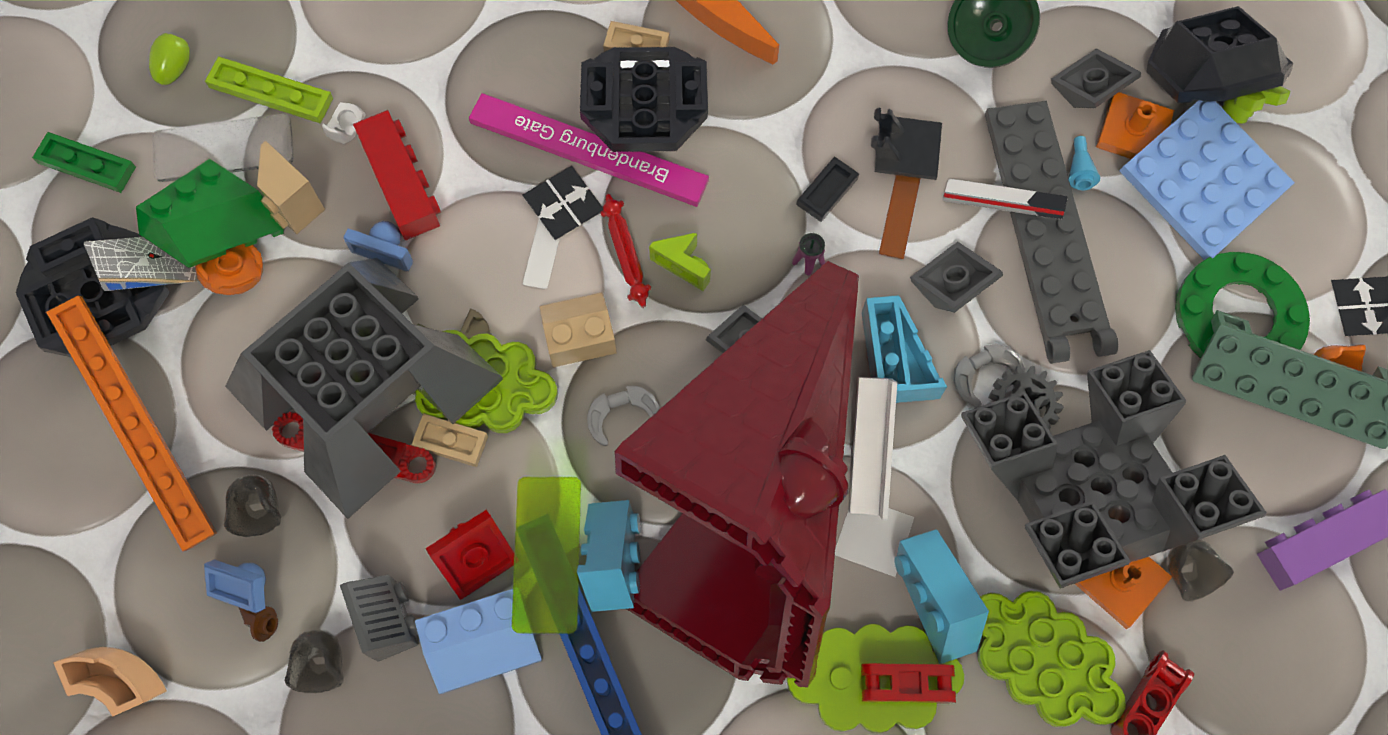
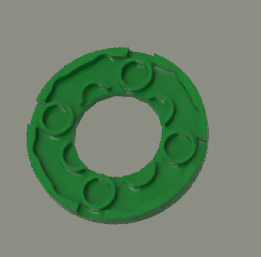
M1246 252L1217 254L1213 259L1209 257L1199 263L1182 282L1176 298V319L1178 327H1182L1190 342L1188 346L1199 358L1202 357L1214 334L1211 323L1214 316V297L1220 289L1233 284L1252 286L1267 298V303L1274 312V324L1269 334L1264 338L1301 350L1310 326V314L1306 298L1292 276L1271 260Z

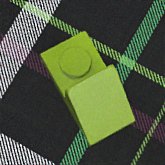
M696 233L653 241L649 246L651 261L702 291L710 283L711 269L708 267V264L699 257H690L697 247Z

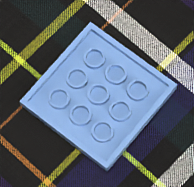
M1198 100L1119 170L1204 260L1209 257L1213 259L1295 183L1216 101L1206 102Z

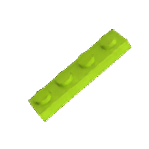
M219 56L205 80V83L211 89L320 124L333 100L329 91Z

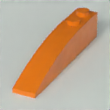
M676 0L697 20L744 51L772 65L778 61L779 44L738 0Z

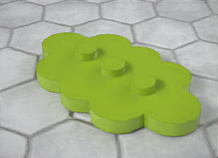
M457 330L443 331L459 335L503 378L499 384L457 420L456 424L473 429L485 424L493 432L509 433L521 425L525 413L542 414L549 411L555 405L558 398L556 383L548 373L536 370L535 356L526 344L509 342L501 345L490 334H478L468 339L462 332ZM418 390L415 391V402L422 415L426 414L443 420L447 419Z
M1039 591L1024 592L1013 601L999 593H987L980 596L989 613L982 633L984 640L978 649V662L980 668L987 676L1006 682L1008 693L1014 701L1022 705H1035L1040 717L1054 727H1066L1075 724L1081 717L1096 725H1107L1116 722L1123 715L1125 710L1124 693L1119 685L1110 678L1115 668L1113 649L1105 640L1096 636H1087L1084 623L1078 616L1070 612H1057L1052 600Z
M869 624L859 629L856 634L847 629L833 628L827 630L822 635L816 675L808 688L798 687L794 683L795 678H787L786 681L789 692L796 700L805 704H818L820 718L826 726L834 731L844 732L852 730L860 724L872 733H883L891 729L896 723L904 728L914 730L925 727L933 720L936 714L937 703L862 702V690H865V676H861V664H939L935 653L932 652L928 636L924 631L914 626L898 627L890 633L880 625ZM957 659L942 664L954 665L955 677H951L952 691H956L957 694L964 684L965 674L962 665ZM879 676L880 689L890 690V676ZM928 677L929 690H938L936 677Z

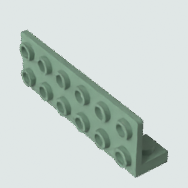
M1216 310L1211 320L1214 334L1192 375L1194 382L1378 448L1386 449L1388 447V369L1378 366L1373 375L1255 335L1251 331L1248 320Z

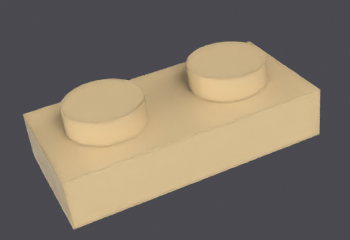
M611 21L603 45L604 52L614 47H668L670 40L669 32Z
M423 414L411 445L421 449L424 448L431 454L477 467L488 435L483 431L456 423L452 424L449 421Z

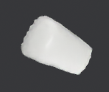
M340 102L328 124L323 123V131L333 141L346 144L354 139L357 134L353 124L364 120L366 114L357 105Z

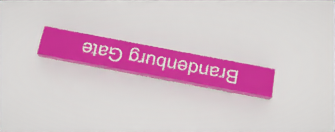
M481 93L469 116V121L473 125L698 207L709 182V176L644 152H612L593 133Z

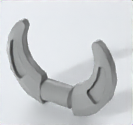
M998 344L984 346V351L969 359L965 356L958 363L955 369L954 383L958 394L964 401L975 407L981 406V401L973 393L971 382L976 373L975 370L991 361L993 364L1006 365L1013 372L1017 366L1021 365L1025 372L1021 358L1013 350Z
M626 386L627 391L618 392L607 397L604 393L597 397L591 404L587 415L588 429L593 438L603 446L608 445V441L602 432V424L610 413V408L631 402L632 406L644 409L649 417H652L660 407L651 393L638 386Z

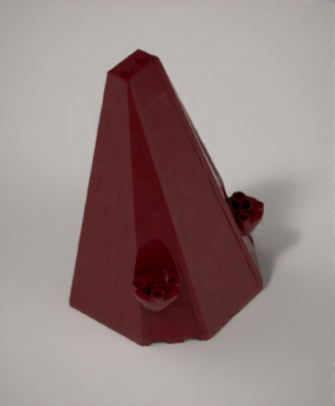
M827 261L677 395L627 437L614 451L615 472L618 476L682 512L681 516L636 571L639 574L640 593L634 594V608L626 610L739 680L749 681L753 674L761 675L760 679L763 683L782 685L786 678H795L794 683L798 687L808 688L816 675L818 653L827 613L831 605L839 505L847 496L849 486L845 477L848 468L843 462L859 283L858 274L830 261Z

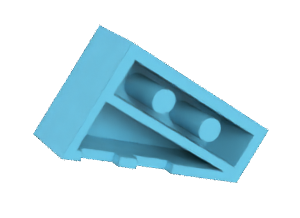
M900 296L866 298L861 314L870 377L888 378L897 381L896 403L940 399L947 385L943 378L939 377L932 363V357L929 351L925 350L918 337V330Z
M629 500L588 504L584 527L587 543L581 545V556L586 555L585 565H578L577 575L591 612L634 608V594L640 593L639 574L634 572L635 563H640L639 543L635 542V534H640L641 524L639 513H633Z
M938 530L901 540L897 556L894 559L895 567L898 574L904 580L939 664L977 652L989 611Z

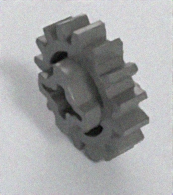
M1021 365L1015 368L1013 374L1007 369L1002 374V379L997 378L992 386L996 390H992L988 396L989 399L994 401L1007 398L1005 393L1011 385L1014 387L1012 389L1013 394H1010L1008 397L1026 392L1039 415V409L1046 406V412L1042 419L1048 429L1051 428L1050 424L1055 425L1060 418L1057 414L1064 408V405L1056 402L1060 400L1063 393L1054 392L1053 390L1058 382L1056 380L1047 382L1045 379L1048 372L1043 371L1040 375L1035 374V366H1031L1027 372H1024Z

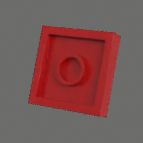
M487 509L466 523L457 524L458 528L455 529L453 527L447 535L425 548L460 600L520 562Z

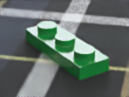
M50 132L46 133L32 157L40 165L122 193L136 168L130 160Z

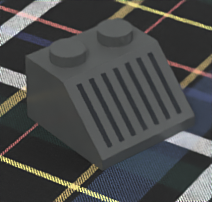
M390 575L350 581L340 585L363 654L379 662L418 646L415 635H418L415 624L416 619L413 614H407L404 603L409 601L402 582L396 583Z

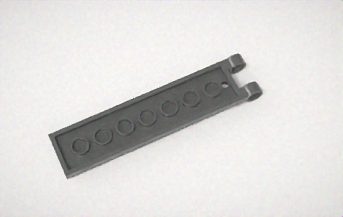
M1047 101L987 108L985 119L1003 187L1068 197L1063 219L1010 212L1048 361L1051 364L1069 361L1070 345L1066 336L1089 332L1092 337L1093 349L1098 357L1117 354L1118 338L1115 331L1110 328ZM1070 317H1077L1078 322H1072Z

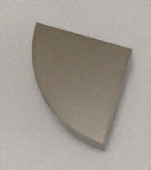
M470 308L460 332L468 339L478 334H490L489 325L483 316Z

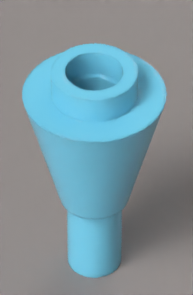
M1078 136L1073 140L1075 154L1068 180L1072 188L1085 191L1099 183L1100 175L1087 151L1086 138Z

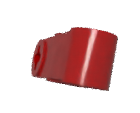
M1164 650L1160 651L1146 668L1143 678L1125 704L1123 715L1113 723L1111 735H1129L1127 732L1128 723L1133 724L1137 728L1138 735H1156L1181 694L1190 685L1194 672L1190 669L1184 670L1168 658L1167 652ZM1147 694L1151 695L1156 701L1155 711L1147 706Z

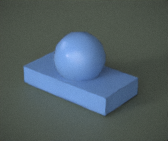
M381 221L374 224L370 229L369 235L348 228L343 237L349 250L354 254L369 259L378 258L383 264L403 271H409L413 264L408 249L398 246L401 239L400 230L389 221Z
M215 559L204 564L207 596L254 613L265 609L264 586L266 576L260 566L255 563H242L235 567Z

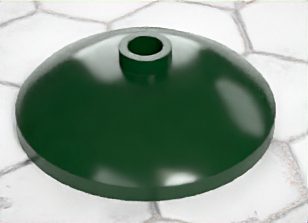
M955 0L948 16V35L956 52L967 62L984 68L1002 67L1019 59L1032 46L1040 27V9L1037 0ZM1001 22L1002 28L999 31H993V25Z

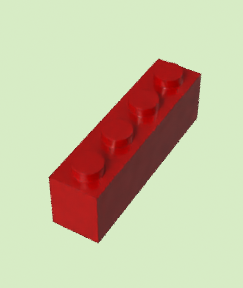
M386 110L354 123L353 126L404 240L406 241L439 227L440 224L436 215L440 214L441 210L434 195L427 197L424 189L428 188L429 184L422 169L416 172L413 163L418 162L411 144L404 146L401 140L407 136L400 120L393 121L389 111Z

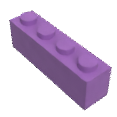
M1370 489L1350 499L1353 503L1352 506L1344 509L1342 504H1339L1323 512L1322 515L1325 520L1316 524L1314 519L1311 518L1293 527L1297 534L1287 538L1285 533H1282L1266 541L1265 544L1268 549L1258 553L1257 556L1279 591L1294 586L1387 538L1388 491L1384 489L1373 495Z

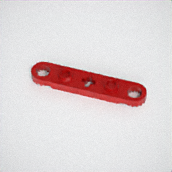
M283 413V416H279L278 420L273 423V436L282 446L304 452L303 418L297 413ZM288 423H298L300 427L295 437H283V428ZM367 433L401 471L394 478L412 483H423L428 481L435 473V460L430 452L424 448L421 449L400 441ZM417 457L425 458L427 466L422 473L413 474L409 471V464L413 459Z

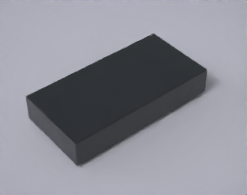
M834 156L798 198L796 205L822 222L858 180L859 173Z

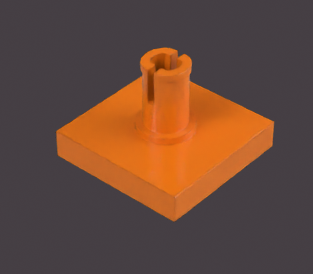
M1118 92L1111 97L1096 148L1132 159L1170 126L1174 110Z
M1150 557L1131 562L1129 565L1075 583V585L1125 629H1128L1170 581L1172 576Z

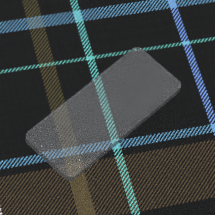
M282 113L157 130L153 133L154 177L159 182L175 181L209 158L231 173L259 169L261 144L265 141L292 164L294 156L291 119L287 114Z

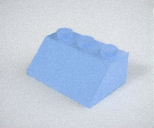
M519 587L415 620L423 655L439 694L542 661L524 594Z

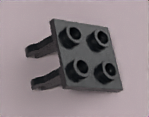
M881 108L875 109L874 119L879 123V134L871 138V147L876 150L874 172L937 180L942 123L895 117L891 109H888L886 114L881 113Z

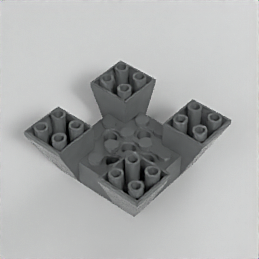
M378 258L349 262L240 354L225 386L266 431L274 425V421H277L279 416L282 417L283 413L287 414L292 408L303 418L304 472L347 519L401 472L367 434L416 390L454 424L503 380L502 376L459 335L412 324L402 313L419 299L418 296Z
M1150 350L1088 370L1087 380L1092 420L1090 424L1052 436L1026 392L961 413L964 423L991 470L1016 498L1027 516L1029 523L1025 524V529L1060 589L1129 565L1131 562L1265 517L1267 513L1226 455L1174 473L1171 471L1153 443L1184 407L1186 399Z

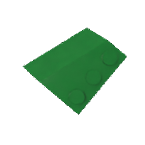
M210 158L136 206L139 235L188 268L226 255V250L244 244L245 247L257 244L258 238L269 234L273 237L284 234V229L270 215L272 213L261 202L263 196L259 190Z

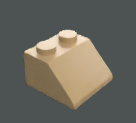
M267 141L263 142L260 148L257 187L264 196L261 202L272 213L270 215L283 229L288 226L298 234L319 216L325 208L310 182Z
M602 292L539 306L553 368L617 353L609 313Z

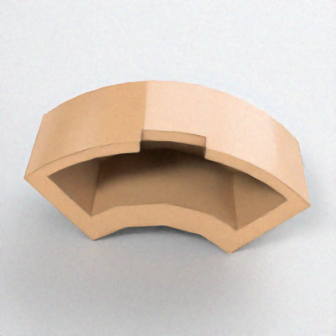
M96 647L53 662L67 696L76 694L93 696L107 707L112 717L167 692L157 673L145 661L121 649Z

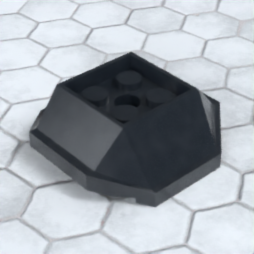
M1236 6L1176 21L1170 28L1163 29L1148 60L1147 73L1177 103L1191 102L1192 99L1206 102L1225 101L1283 86L1287 77L1291 74L1293 62L1285 56L1274 35L1242 8Z
M614 47L601 53L594 59L581 62V120L612 152L677 151L708 118L707 61L699 57L695 59L689 53L676 47Z
M92 217L29 247L26 257L28 262L20 276L16 295L36 343L41 350L71 357L46 312L78 295L83 297L110 346L146 330L170 293L167 285L104 291L84 246L86 241L142 237L141 235ZM100 291V293L92 299L93 295Z

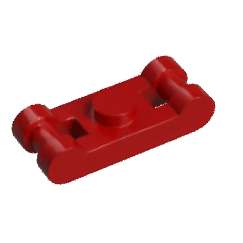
M861 664V676H865V690H862V702L956 703V691H952L951 677H955L954 665ZM879 676H890V690L880 689ZM928 677L937 678L938 690H929Z

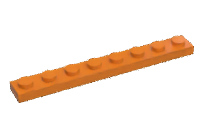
M78 295L47 311V315L181 550L187 551L216 535L217 532L83 297Z

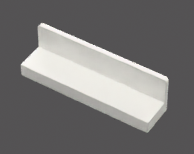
M858 377L849 498L850 514L879 515L882 520H888L897 381L893 379Z

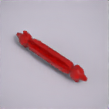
M607 194L603 211L600 214L602 217L607 216L609 218L608 228L625 281L631 286L630 294L627 295L629 301L634 300L638 302L641 308L646 307V299L651 286L642 283L643 272L626 220L620 215L624 203L622 200H614L610 194Z

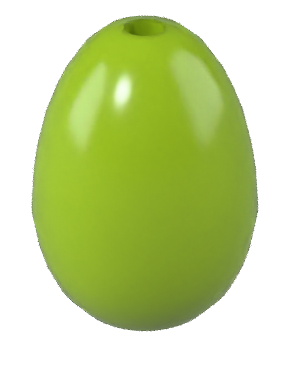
M168 33L161 34L155 39L149 54V70L155 82L161 85H169L176 81L183 73L190 56L188 43L184 39Z

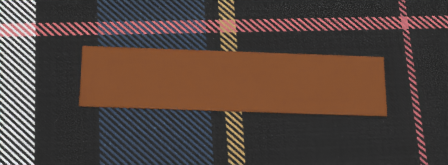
M896 175L879 254L904 259L921 178Z

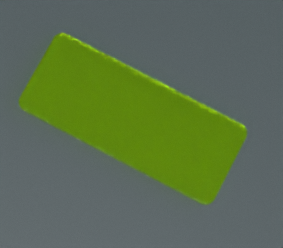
M522 477L518 481L512 629L515 633L572 634L577 630L579 592L577 568L580 554L581 482L577 477Z

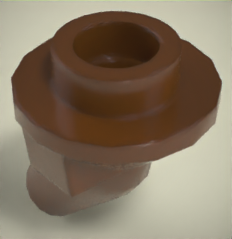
M265 606V609L257 613L238 607L244 624L250 628L253 639L264 642L275 633L278 627V618L272 607Z

